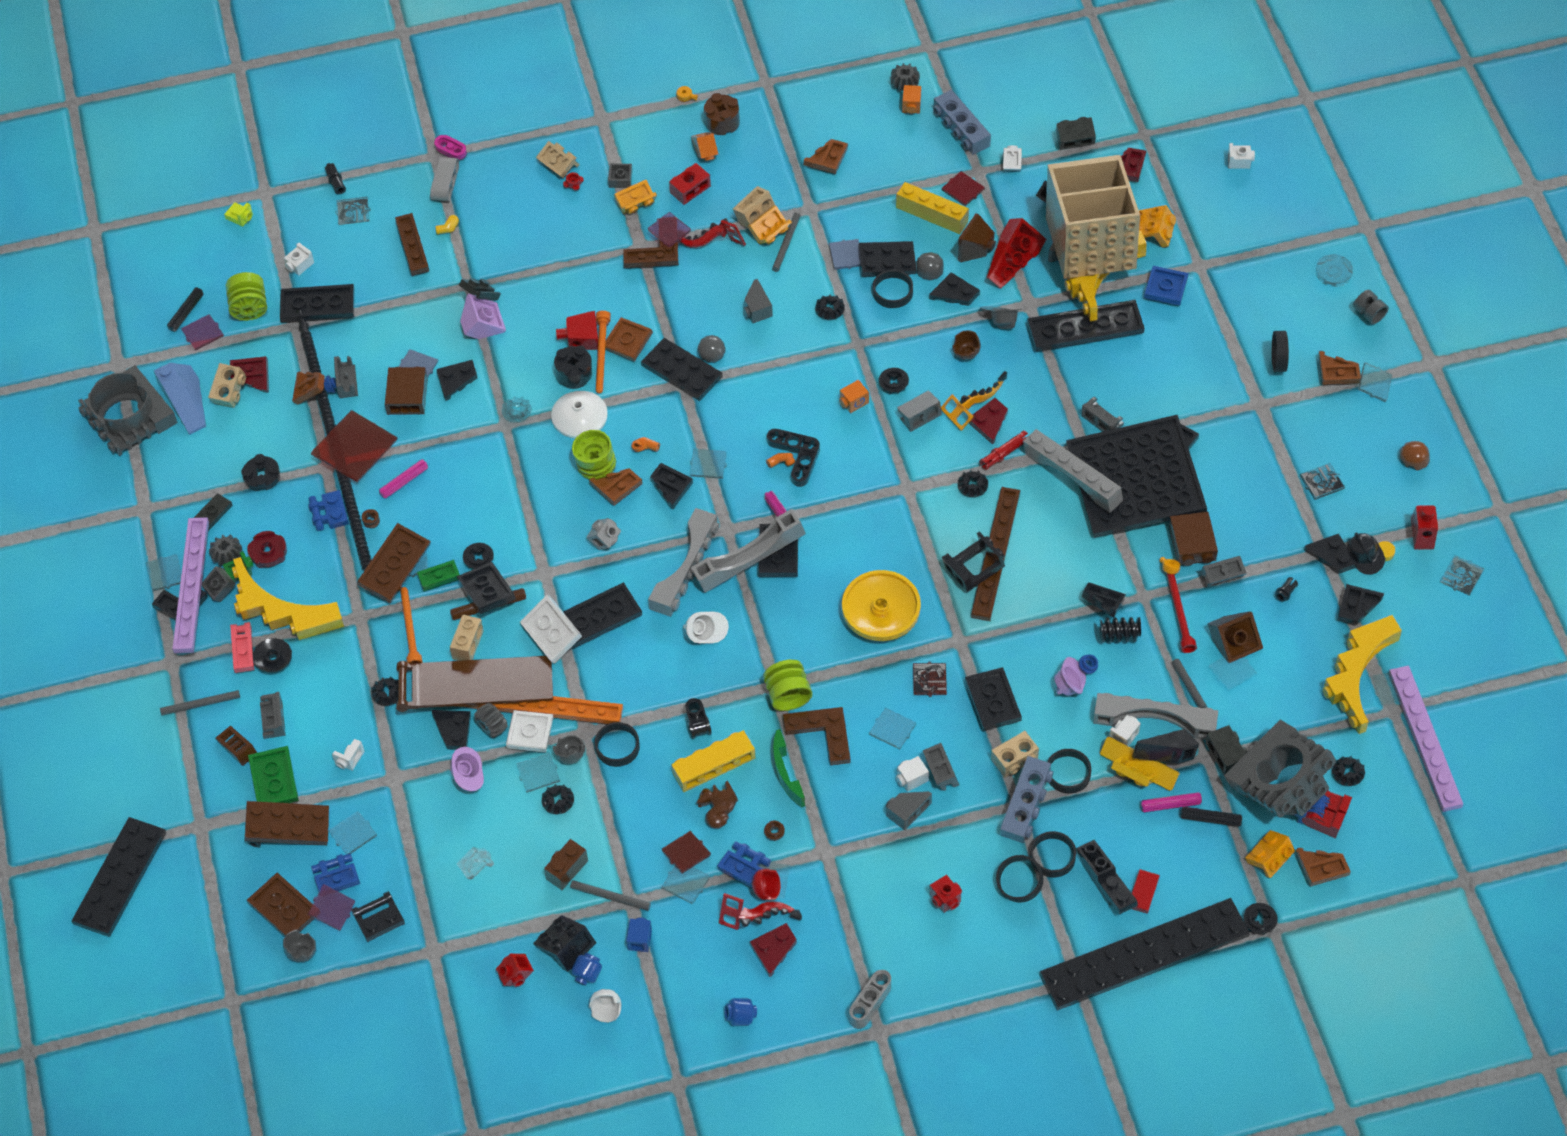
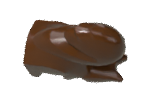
M728 781L725 782V788L720 791L715 784L713 785V792L708 788L703 789L700 798L697 800L699 808L712 804L713 808L707 812L705 820L710 827L715 829L722 828V826L727 824L729 819L727 814L732 812L736 802H738V798Z

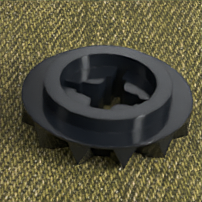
M829 294L826 297L822 295L821 299H817L815 310L821 318L832 320L843 314L845 305L843 299H839L838 295L831 296ZM827 303L833 305V309L827 307Z
M888 368L880 374L879 385L883 388V391L887 390L890 394L892 392L899 394L901 390L905 391L906 386L909 385V377L900 368ZM897 379V384L895 382L891 384V380Z
M970 470L967 473L963 472L962 476L959 477L958 488L966 496L978 497L987 491L988 480L986 475L981 474L979 470L977 472ZM970 480H972L973 482L977 481L976 485H974L973 483L970 484Z
M473 543L463 552V561L468 568L476 569L494 560L492 548L485 543ZM476 555H477V556L482 555V559H479V558H478V559L476 560V559H475V556H476Z
M390 676L389 678L382 677L378 682L375 681L374 686L371 687L372 699L382 706L395 704L398 701V679L395 680ZM385 686L390 689L389 696L384 692Z
M1342 756L1333 765L1332 774L1340 784L1355 786L1364 779L1365 769L1359 759L1356 760L1352 756ZM1353 767L1352 772L1344 775L1346 768Z
M555 784L550 788L547 787V790L542 793V805L549 813L563 814L570 810L574 804L573 792L571 788H567L564 784ZM561 793V799L555 803L554 797Z
M1265 903L1252 904L1245 910L1244 923L1254 934L1262 933L1265 935L1268 932H1272L1277 925L1278 918L1275 910ZM1258 913L1262 919H1265L1263 921V925H1261L1260 922L1256 920Z

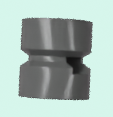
M1369 289L1362 292L1353 303V308L1360 314H1364V318L1373 325L1381 321L1389 310V307L1382 300H1378L1377 295Z

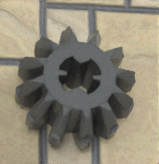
M903 63L902 66L896 65L895 69H892L890 82L893 84L894 89H898L901 92L904 90V85L918 86L920 74L916 67L911 66V63L909 65Z
M222 534L220 539L215 537V542L210 543L209 555L214 563H218L222 567L223 564L239 558L240 552L243 549L237 537L233 538L231 534L225 537Z
M491 703L481 706L474 713L475 720L490 737H496L508 727L503 714Z

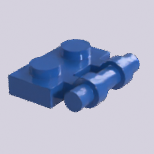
M340 490L322 494L323 501L320 502L317 501L315 496L308 498V507L313 515L312 522L316 526L317 531L323 530V525L329 523L330 529L349 524ZM325 510L326 515H320V511Z
M735 841L732 848L737 852L733 853L728 850L717 865V868L752 888V880L755 873L763 869L759 865L762 864L768 867L771 859L765 857V854L760 851L756 852L750 849L749 845ZM748 856L753 860L750 862L743 857Z
M351 853L337 855V858L328 861L321 860L318 861L319 864L311 866L313 874L322 872L314 876L320 897L360 884L354 863L345 864L353 861ZM336 866H340L339 868L330 871L327 870Z

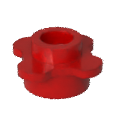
M575 172L569 173L566 176V181L563 182V186L579 190L584 178Z

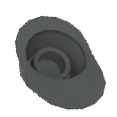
M992 306L980 307L982 310L990 311L993 323L1000 329L1014 328L1018 310H1022Z

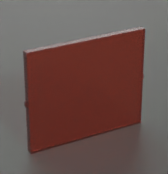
M351 410L312 450L311 455L358 482L397 441L398 437Z

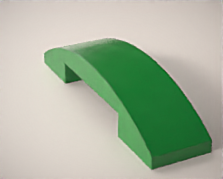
M778 729L776 730L773 743L776 774L786 794L802 808L805 807V796L799 780L790 781L782 757L787 756L786 744L781 730Z

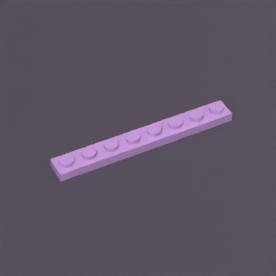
M188 518L172 648L174 653H194L209 527L208 518Z
M1404 666L1390 669L1389 676L1442 812L1462 808V799L1410 667Z

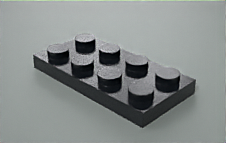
M354 284L281 289L280 321H298L300 317L305 318L306 321L354 317ZM300 309L303 310V313L297 314L296 312Z
M663 338L641 361V366L698 401H701L723 377L722 372L666 338Z
M624 582L563 611L582 635L572 648L574 649L642 615V610Z

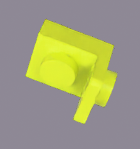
M234 202L224 216L225 219L243 227L247 221L251 220L253 212L249 203L242 206Z

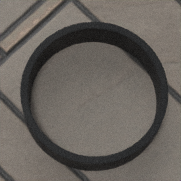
M884 271L874 279V299L878 304L886 308L903 307L912 299L913 281L903 271ZM898 278L905 281L911 290L901 299L888 300L876 292V287L885 279Z
M1273 331L1271 356L1274 372H1287L1289 345L1286 331Z
M613 722L605 725L598 731L595 737L596 754L603 763L609 766L620 767L631 763L637 757L640 750L639 737L636 730L622 722ZM614 730L629 732L637 741L635 749L631 754L620 759H611L604 756L599 751L598 744L606 733Z
M1061 749L1052 754L1048 763L1052 764L1056 759L1065 756L1075 757L1086 765L1089 774L1078 785L1065 786L1059 784L1053 778L1049 784L1055 790L1066 794H1073L1083 790L1090 781L1092 771L1091 763L1087 756L1075 749Z
M1049 831L1040 834L1031 845L1030 858L1036 861L1033 855L1035 847L1047 839L1063 841L1071 848L1073 853V859L1070 864L1062 869L1050 870L1039 865L1043 876L1056 878L1069 873L1074 867L1076 860L1074 842L1061 832ZM1032 864L1034 869L1039 873L1038 868L1034 864Z
M1014 855L1001 863L997 870L996 882L1001 893L1007 899L1022 903L1032 900L1039 894L1043 886V873L1039 865L1032 858L1025 855ZM1021 860L1034 864L1039 871V881L1036 888L1030 894L1023 897H1013L1002 890L1001 875L1009 864Z

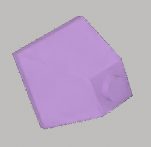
M472 294L467 295L460 320L465 335L482 339L506 331L497 302L477 299Z

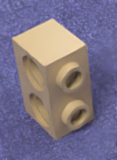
M757 186L733 208L739 224L748 228L749 224L774 206L775 203L768 190Z
M219 363L208 398L214 404L235 408V404L240 399L241 386L244 385L246 380L243 370L240 367ZM231 375H235L233 379L228 380ZM225 392H229L228 396L223 397Z
M462 615L450 645L453 660H473L484 632L480 618Z
M1023 731L992 749L991 761L1001 774L1007 777L1010 774L1018 773L1024 767L1027 756L1038 759L1039 748L1027 732ZM1026 749L1028 752H1022L1021 750ZM1005 759H1010L1011 762H1006V761H1004V760H1005Z

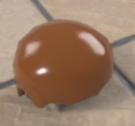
M1420 441L1407 442L1400 449V459L1406 467L1412 466L1416 470H1421L1427 467L1430 462L1429 449Z

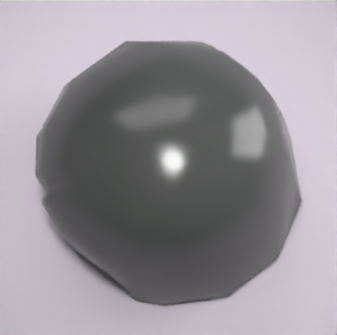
M933 252L921 254L917 259V274L927 280L939 278L943 274V259Z
M708 335L702 338L697 348L700 359L709 363L722 359L726 351L722 339L715 335Z
M568 735L558 739L557 745L553 746V751L557 759L562 763L574 764L582 758L585 752V745L583 740L576 735Z
M294 930L283 939L284 952L292 961H308L316 952V941L309 933L301 934L298 930Z

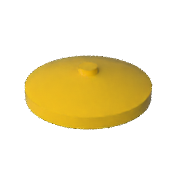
M874 570L856 577L847 586L842 597V614L847 625L859 636L873 641H889L905 635L915 626L920 616L921 601L918 590L909 579L893 571Z

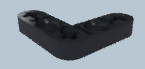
M774 428L769 430L767 433V443L769 446L798 454L791 473V480L797 487L805 486L809 481L820 452L819 441L814 437ZM790 440H797L798 444L793 446L788 442ZM803 459H809L811 463L808 465L801 464V461ZM801 471H803V477L797 479V477L800 476Z

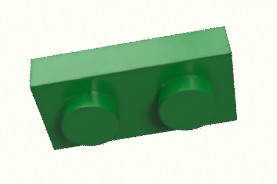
M454 560L417 572L424 591L456 581L457 576L460 575Z

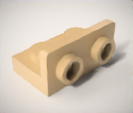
M548 141L536 157L562 178L565 177L573 165L576 167L580 165L575 161L577 157L569 151L567 154L564 153L563 150L565 148L557 142L553 144Z

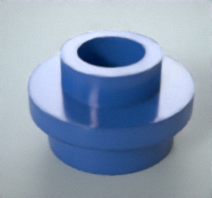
M330 375L324 379V388L327 393H336L337 388L336 379L334 377L331 378Z
M1091 654L1084 655L1079 660V667L1084 673L1093 674L1098 669V660Z

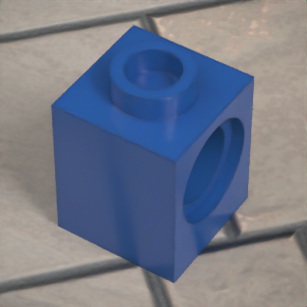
M645 918L630 919L626 941L629 951L649 952L652 934L651 920Z

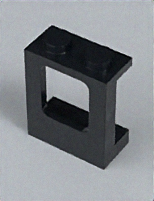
M980 531L976 533L978 541L953 558L949 553L942 557L946 570L967 592L1005 567L1003 552L999 548L996 549L988 536L984 537ZM981 551H986L995 560V563L978 575H973L964 563Z

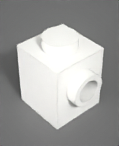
M919 756L911 760L903 761L897 767L896 779L901 787L904 786L907 792L929 781V771Z

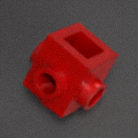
M947 874L930 885L931 900L944 913L949 909L954 910L960 905L962 889L958 883H953Z
M510 953L503 958L501 964L496 968L503 985L514 987L524 984L525 979L534 971L526 954Z

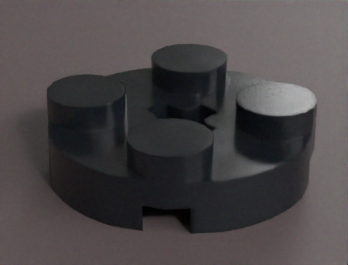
M257 454L254 458L250 459L241 470L245 485L254 491H260L259 489L264 488L269 490L280 480V469L277 461L263 454ZM258 472H265V475L260 474L259 476H257Z

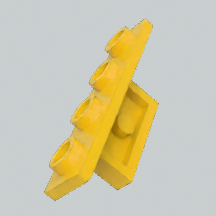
M1112 737L1106 738L1100 755L1113 761L1111 769L1115 770L1118 775L1133 779L1134 783L1139 786L1147 787L1154 782L1170 791L1174 788L1180 774L1178 771L1158 761L1134 759L1132 757L1133 748Z

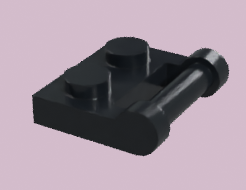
M389 891L368 904L351 909L367 942L405 924ZM386 903L389 906L365 919L362 918V915Z

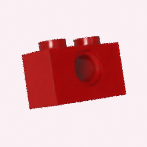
M695 163L669 181L670 193L685 205L711 187L710 174Z

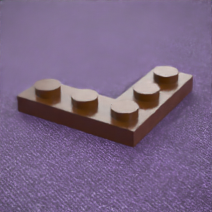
M677 218L659 219L660 247L623 249L624 268L679 265Z
M843 707L783 714L786 735L826 731L830 765L851 763Z

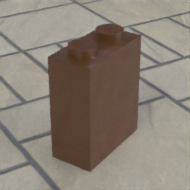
M388 367L385 396L387 415L425 414L428 382L426 367Z
M1209 512L1170 516L1169 531L1176 560L1180 565L1189 566L1195 563H1211L1216 561L1218 548Z

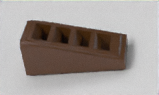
M231 725L215 738L242 766L249 762L248 755L257 753L254 746Z

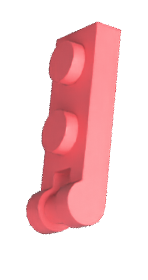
M246 622L244 625L239 626L237 624L230 625L234 672L255 670L251 622Z

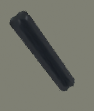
M195 287L168 322L167 327L169 330L175 332L203 296L201 288Z
M1182 807L1181 809L1182 819L1238 827L1242 824L1241 814Z

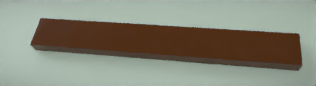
M1001 487L990 533L993 546L996 549L999 548L1004 554L1003 561H1005L1020 497V490ZM987 552L982 571L995 563V560ZM1003 568L978 585L971 618L991 621Z

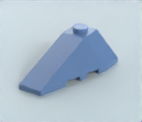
M168 363L154 370L158 385L188 434L191 435L205 428L206 421L200 381L191 365Z

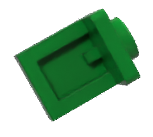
M244 551L240 552V557L248 574L251 576V567H254L250 556L246 557ZM234 560L223 564V569L234 582L239 581V578L234 577L232 567H235Z

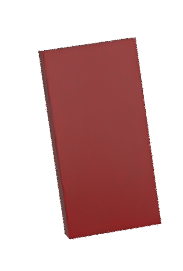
M1139 870L1132 891L1133 896L1137 899L1138 906L1132 908L1133 910L1148 914L1160 875Z

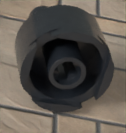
M581 345L569 346L556 352L554 366L557 382L569 389H578L585 386L592 377V360L585 347Z

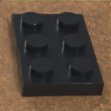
M913 241L859 243L862 277L878 276L887 270H900L908 275L916 274Z
M760 524L759 535L762 534L770 526V524ZM798 539L760 560L759 577H798Z
M493 562L457 576L458 583L479 614L516 600L514 592Z
M1003 667L965 677V683L983 731L1022 721L1021 713Z

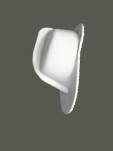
M697 612L688 618L683 628L686 629L689 639L695 643H716L725 638L729 626L726 617L719 612Z

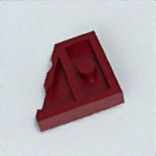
M1129 147L1123 152L1121 159L1128 180L1139 182L1146 157L1145 150Z
M266 356L230 360L231 366L240 367L245 373L246 380L244 385L266 393L269 392L268 358Z
M994 398L972 414L974 417L969 424L991 444H994L1002 423L1008 414V408L998 399Z
M785 923L750 941V946L768 976L771 977L780 962L782 963L787 957V953L796 945L797 939L788 924Z

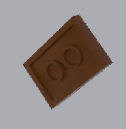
M278 872L247 899V903L284 937L294 930L301 932L320 914L319 909Z

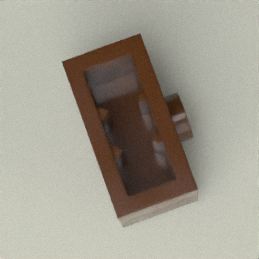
M570 839L560 851H556L553 854L551 861L544 868L546 880L563 890L588 862L586 849Z

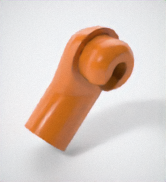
M642 437L633 441L631 447L635 452L646 449L657 452L660 448V443Z
M777 453L767 459L766 464L769 468H772L785 461V464L790 466L795 463V459L792 453Z

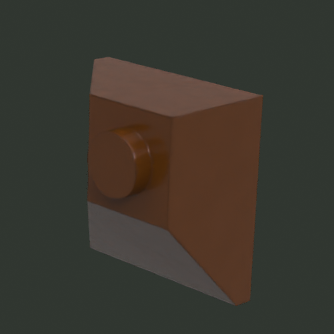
M975 213L959 237V262L986 257L988 252L992 251L995 247V232L977 213Z
M1251 611L1223 616L1207 623L1212 640L1227 663L1263 649Z

